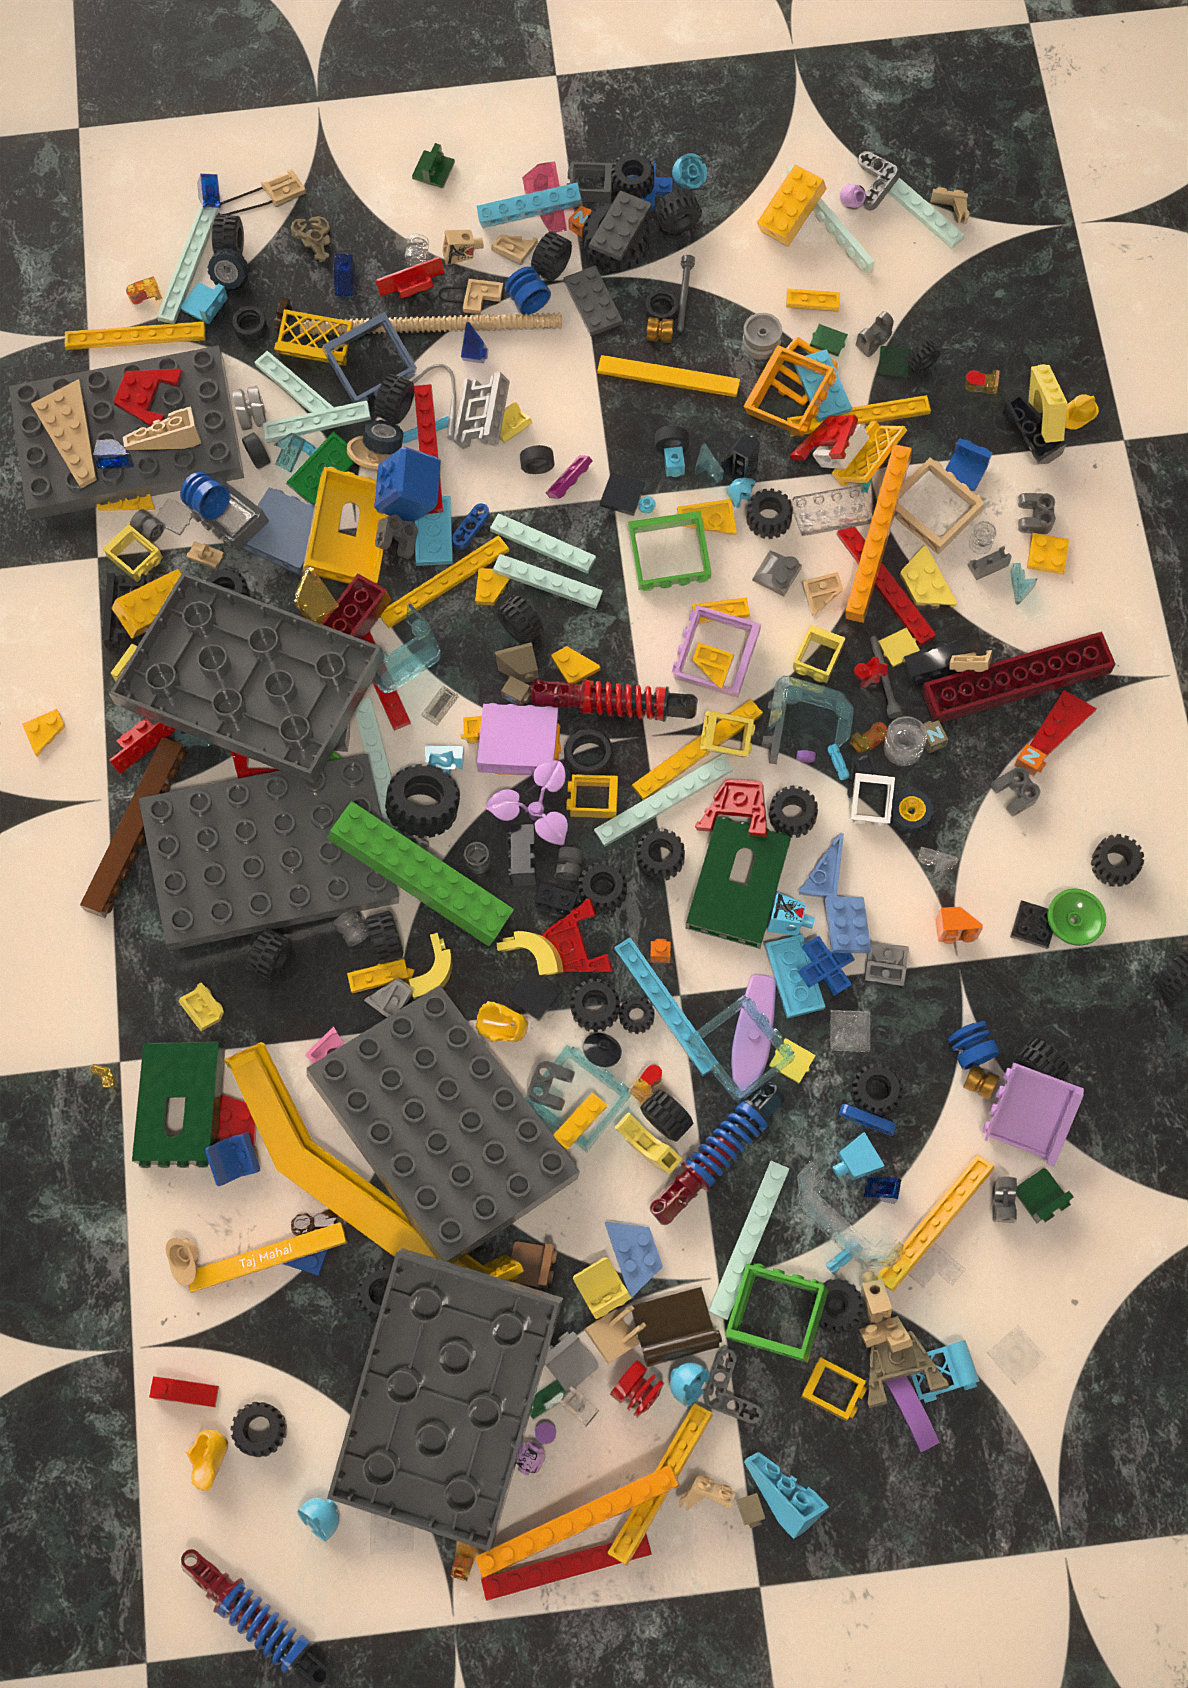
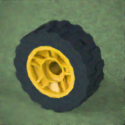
M907 789L902 793H898L897 797L895 796L891 808L890 819L893 825L898 830L904 831V833L915 834L916 832H921L928 826L933 816L934 808L931 804L932 801L922 791H916L915 789ZM913 809L914 814H910L908 811Z

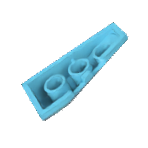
M757 1452L745 1459V1465L777 1521L793 1539L804 1533L829 1508L815 1491L809 1487L807 1489L796 1483L797 1479L791 1475L789 1478L780 1472V1467L761 1453Z

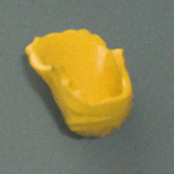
M488 1001L486 1004H482V1007L479 1009L476 1028L478 1033L482 1034L485 1038H489L490 1042H519L527 1033L528 1022L522 1014L504 1005Z
M201 1431L193 1446L186 1452L190 1462L193 1464V1471L191 1473L192 1484L202 1491H209L213 1487L212 1484L228 1450L227 1438L219 1431Z

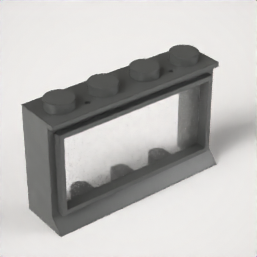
M217 476L216 481L225 486L230 493V501L225 512L213 520L204 519L192 509H190L192 512L190 515L196 522L201 521L202 526L209 531L211 529L216 538H222L229 548L234 547L239 551L269 520L261 508Z

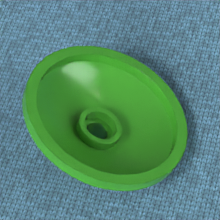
M1067 889L1060 892L1051 901L1048 908V922L1052 931L1059 939L1071 945L1083 946L1096 941L1102 935L1106 926V912L1100 900L1092 893L1083 889ZM1071 918L1076 921L1075 924L1071 922Z

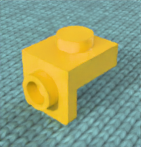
M482 716L463 718L464 734L461 735V739L466 740L467 743H478Z

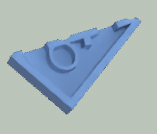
M840 833L832 842L828 851L823 855L805 884L800 888L799 895L826 898L827 896L837 897L843 833Z

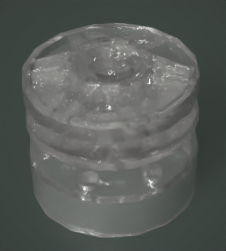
M909 716L899 717L891 722L883 748L885 756L890 762L900 766L913 765L920 759L927 740V731L922 722Z

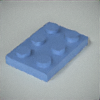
M827 896L825 898V907L832 953L869 954L871 952L864 897Z

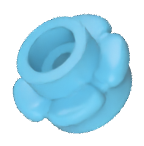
M645 496L639 500V509L641 512L649 514L654 510L656 502L650 496Z

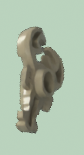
M320 216L312 217L309 219V223L314 222L310 224L314 229L304 233L307 228V224H304L306 220L296 219L291 225L292 235L297 239L301 238L305 247L311 248L316 253L314 255L315 260L324 262L326 258H329V253L324 252V246L330 243L329 235H327L330 230L329 222Z

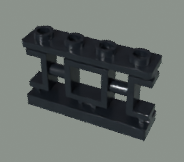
M107 573L102 642L106 648H113L114 644L120 646V638H131L126 629L115 630V622L122 624L112 610L115 600L121 597L118 596V587L120 591H128V593L154 581L152 573H148L147 576L141 574L140 583H125L123 575L116 576L115 573ZM146 632L136 636L137 645H139Z

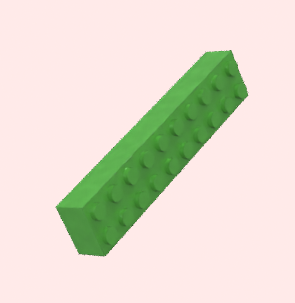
M352 801L327 836L329 841L487 946L491 945L514 910Z

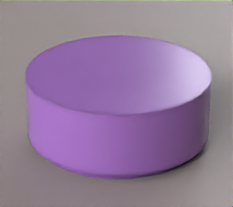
M806 750L797 751L796 759L800 762H814L816 753Z
M548 1422L539 1424L535 1430L536 1439L542 1444L552 1443L556 1438L555 1427Z

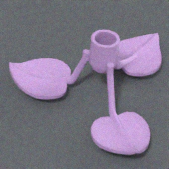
M560 761L545 762L535 769L534 781L538 786H542L538 802H532L529 807H526L523 803H518L519 794L508 789L497 792L488 801L486 809L495 817L504 821L516 818L520 812L519 806L522 807L525 812H529L530 818L536 821L535 830L542 839L552 844L564 845L568 829L565 816L558 812H550L546 816L542 805L545 789L550 792H557L565 782V769Z

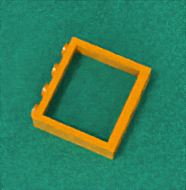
M777 345L743 407L748 415L803 437L805 432L809 431L813 417L817 416L822 401L826 400L829 388L835 384L837 375L833 367ZM784 360L825 376L798 425L758 409Z

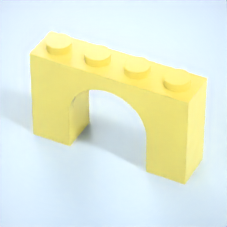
M1042 364L1031 367L1029 402L1039 413H1043L1042 436L1046 443L1064 441L1067 401L1049 365Z

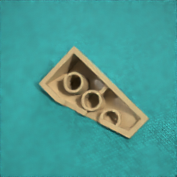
M191 406L168 414L169 418L161 422L159 419L154 421V424L149 428L142 427L124 436L125 450L185 449L201 444L200 434Z

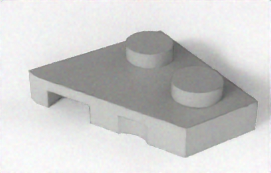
M398 978L365 998L364 1001L388 1018L406 1006L415 989Z

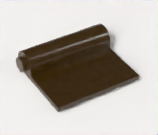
M702 1287L632 1305L635 1308L632 1311L635 1327L640 1326L643 1322L647 1325L638 1333L647 1367L719 1348V1343L722 1342L720 1331L715 1330L712 1326Z

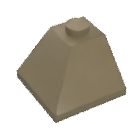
M532 643L495 652L498 671L522 682H531L539 678Z

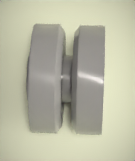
M754 314L746 320L744 325L743 348L752 358L759 360L771 358L777 345L781 346L782 324L772 314Z
M257 385L248 387V399H246L242 389L232 391L242 430L251 428V416H253L257 426L266 423L265 407Z

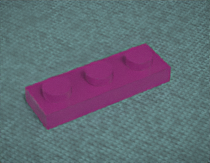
M579 455L546 491L548 497L554 499L562 498L568 488L578 481L577 478L589 469V465L593 462L590 456Z

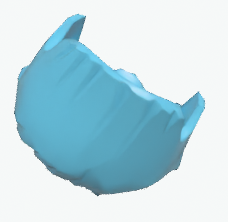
M739 478L734 480L728 487L727 492L735 508L741 506L740 502L742 499L747 501L751 499L750 494L755 486V480Z

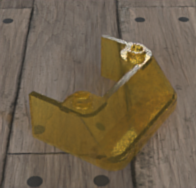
M309 566L304 569L293 601L303 618L320 624L325 616L338 608L339 605L314 568Z

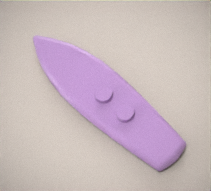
M755 974L750 977L733 1040L731 1058L732 1078L740 1102L743 1098L747 1099L759 1083L765 1070L771 1047L776 981L774 978L763 974Z

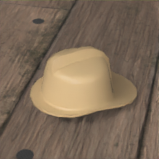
M172 1238L168 1240L165 1251L172 1275L179 1284L187 1286L193 1283L196 1277L195 1262L199 1255L198 1248L189 1238L183 1240Z

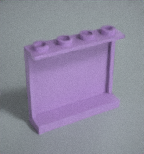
M483 704L477 757L478 772L534 775V771L539 765L554 761L557 722L559 720L558 708L552 706L535 707L533 705L517 706L515 704Z
M1013 1063L1011 1069H1006L1003 1078L1006 1080L1004 1087L1000 1085L996 1097L999 1100L997 1104L993 1103L989 1113V1115H992L990 1122H985L982 1131L985 1133L984 1140L988 1141L989 1137L1046 1158V1164L1055 1166L1083 1098L1084 1089Z

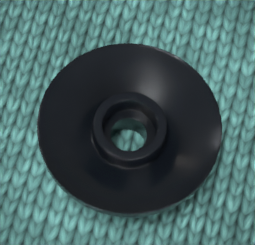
M594 1033L588 1036L583 1044L585 1057L599 1067L614 1066L619 1062L622 1055V1050L617 1040L604 1033Z

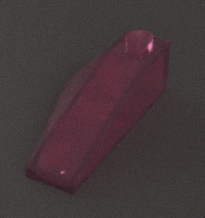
M555 161L537 164L522 177L525 194L560 187ZM564 210L540 215L548 231L555 233L567 231Z

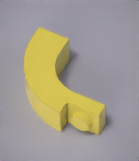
M517 931L514 932V937L503 938V942L497 943L498 951L505 952L522 948L530 950L537 960L539 975L547 976L563 973L562 960L557 949L548 939L541 935Z
M438 933L430 935L435 953L433 967L426 974L409 979L410 986L415 989L412 993L414 1001L439 985L443 989L450 978L453 964L450 949L445 950L444 939H439Z
M627 1113L614 1127L629 1145L661 1171L670 1174L682 1161V1158L669 1145L656 1139L630 1113Z

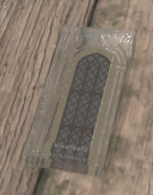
M442 686L422 712V717L437 726L459 698L458 694Z

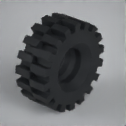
M836 1278L835 1280L829 1279L823 1282V1285L829 1291L819 1322L822 1329H827L832 1333H842L843 1331L850 1330L860 1320L864 1309V1302L861 1299L860 1291L856 1290L854 1284L848 1283V1280L843 1281L840 1278ZM815 1292L812 1295V1300L810 1303V1308L812 1310L811 1314L813 1312L815 1301L818 1293ZM840 1298L844 1302L845 1308L842 1313L834 1314L830 1311L829 1301L831 1299Z

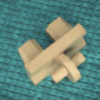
M194 541L186 557L197 563L218 569L225 554L220 550L209 547L208 544Z

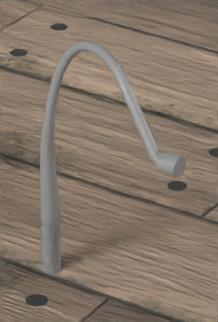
M435 364L426 368L412 382L414 385L428 371L434 368L443 367L449 372L452 383V398L447 439L453 440L456 420L455 378L450 367L445 364Z

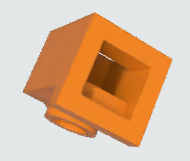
M665 939L651 941L650 963H670L671 942H667Z

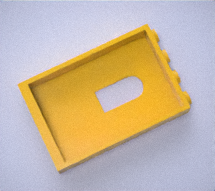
M324 467L320 477L302 572L350 584L358 573L377 584L383 549L375 546L379 520L389 515L377 512L374 507L376 480L370 477L357 476L352 472L339 471L334 467ZM346 503H354L360 510L356 537L338 532L342 508Z

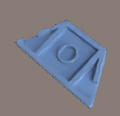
M605 1222L627 1291L631 1298H633L663 1268L650 1228Z

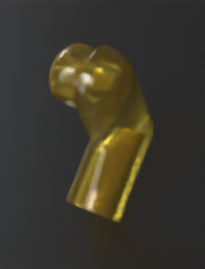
M97 1064L91 1066L90 1073L101 1077L103 1087L113 1086L115 1078L110 1068Z

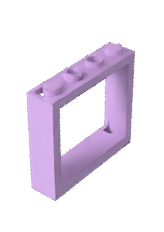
M696 605L695 611L692 610L689 616L690 626L685 628L683 638H685L684 644H680L677 655H680L678 662L673 664L672 672L674 673V679L738 698L761 630V624ZM700 617L750 631L732 688L723 685V688L720 689L714 682L682 673Z

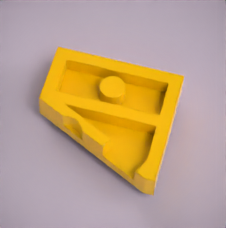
M698 642L692 661L722 689L734 654Z
M567 646L551 655V659L567 683L573 682L576 684L601 670L598 664Z
M57 709L22 724L36 757L41 754V750L47 743L50 744L55 736L65 728Z

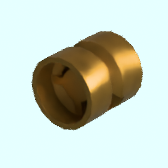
M649 317L647 341H657L660 339L661 342L671 343L674 320L663 319L660 321L659 318Z
M973 1064L963 1088L971 1092L978 1091L979 1096L989 1100L1000 1076L992 1072L985 1073L983 1068Z

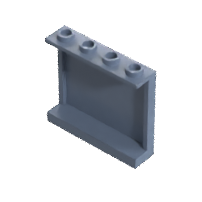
M269 487L258 504V507L262 509L269 522L242 549L303 577L305 572H302L315 506L310 503L305 504L295 496L290 497L280 489Z

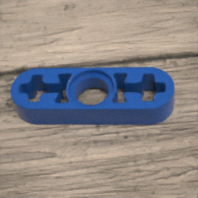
M476 504L452 536L455 548L465 549L488 520L490 514L486 504ZM484 510V514L481 513V514L478 516V511H479V512H482V511ZM474 523L476 527L473 530H468L466 525ZM462 537L464 538V542H463V541H460V542L457 541V539H461Z
M842 1104L839 1111L841 1117L890 1136H893L897 1127L895 1123L847 1104Z

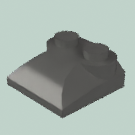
M770 550L752 578V581L785 596L800 572L802 564L795 557H785Z

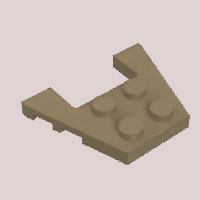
M912 1331L907 1332L912 1340L913 1346L893 1353L887 1341L871 1346L869 1408L888 1404L882 1385L883 1382L924 1372L930 1392L949 1388L947 1380L942 1376L938 1367L932 1362Z

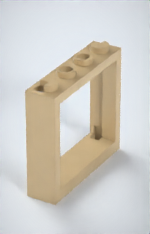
M929 458L904 482L900 498L925 473L931 471L973 507L942 538H939L899 503L894 518L939 554L983 511L985 503L979 495L972 493L966 484L960 483L953 473L947 472L938 461Z

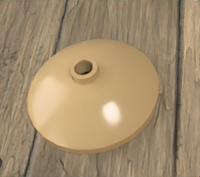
M363 436L353 438L347 445V454L350 459L357 465L371 470H378V465L393 454H380L370 451L363 444Z

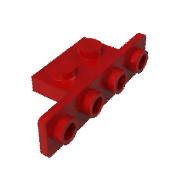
M436 257L376 279L375 282L380 296L397 291L401 298H407L417 292L427 291L429 288L434 287L431 278L441 275L445 271L441 258Z
M145 718L117 740V743L123 749L109 761L117 772L121 774L157 746L162 737L167 738L177 729L160 722L153 725Z

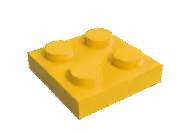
M1033 533L1027 569L1063 575L1070 539Z

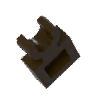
M282 297L281 303H278L276 307V314L278 315L273 324L276 325L275 330L280 331L284 309L292 310L288 298Z

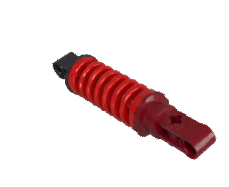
M583 679L581 685H575L573 682L562 683L536 680L531 684V701L534 704L568 707V709L577 707L580 710V714H593L596 709L598 715H603L606 710L608 716H613L616 711L619 717H623L625 712H627V716L632 718L636 712L639 719L644 718L646 713L647 718L652 720L657 712L655 720L666 722L667 716L692 719L697 714L698 699L695 695L670 693L668 686L656 687L654 695H652L650 686H646L644 694H641L640 685L635 686L633 693L630 684H626L625 689H621L620 683H616L615 688H611L610 682H606L605 687H601L600 681H597L595 686H593L594 681Z

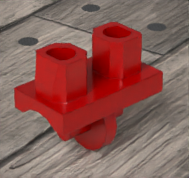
M873 657L867 664H857L854 668V674L857 678L863 679L861 687L866 688L870 683L877 684L880 681V676H886L888 668L886 663H879V657Z

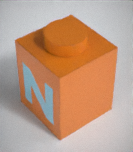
M581 205L568 219L569 230L583 238L584 223L592 210Z
M1026 744L1014 765L1025 768L1030 775L1035 776L1037 771L1041 773L1045 767L1046 762H1044L1046 754Z

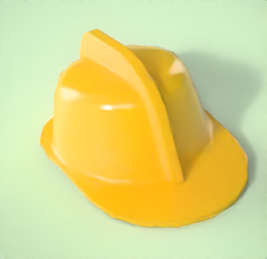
M1079 395L1067 404L1065 428L1071 430L1081 428L1097 417L1099 410L1094 396Z

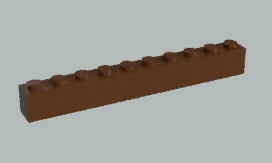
M162 737L80 903L84 911L102 918H106L107 914L112 911L113 901L115 897L119 896L122 889L121 885L124 879L126 880L129 876L130 866L132 862L134 863L137 860L138 850L146 841L139 798L170 792V784L173 779H176L179 772L178 768L187 756V751L182 744Z

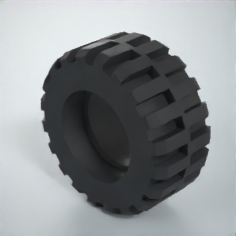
M607 202L602 207H596L594 212H590L585 220L584 248L589 259H593V263L597 266L600 264L603 269L610 268V271H616V269L623 271L627 267H634L635 263L639 264L648 253L650 227L646 217L621 261L590 249L589 243L613 204Z
M416 764L415 767H405V770L398 771L396 776L391 778L390 784H388L385 802L386 815L394 827L398 826L397 830L402 833L406 832L408 836L413 837L415 835L418 838L428 836L431 838L435 837V834L441 835L445 833V829L448 830L452 827L453 822L457 818L460 802V791L457 788V783L454 779L451 780V776L447 772L443 773V770L438 767L437 769L432 768V765L422 766V764ZM413 795H426L436 800L438 804L430 808H421L411 804L407 798Z

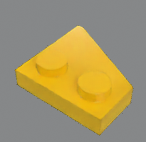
M479 568L475 603L478 605H495L510 578L493 573V569Z

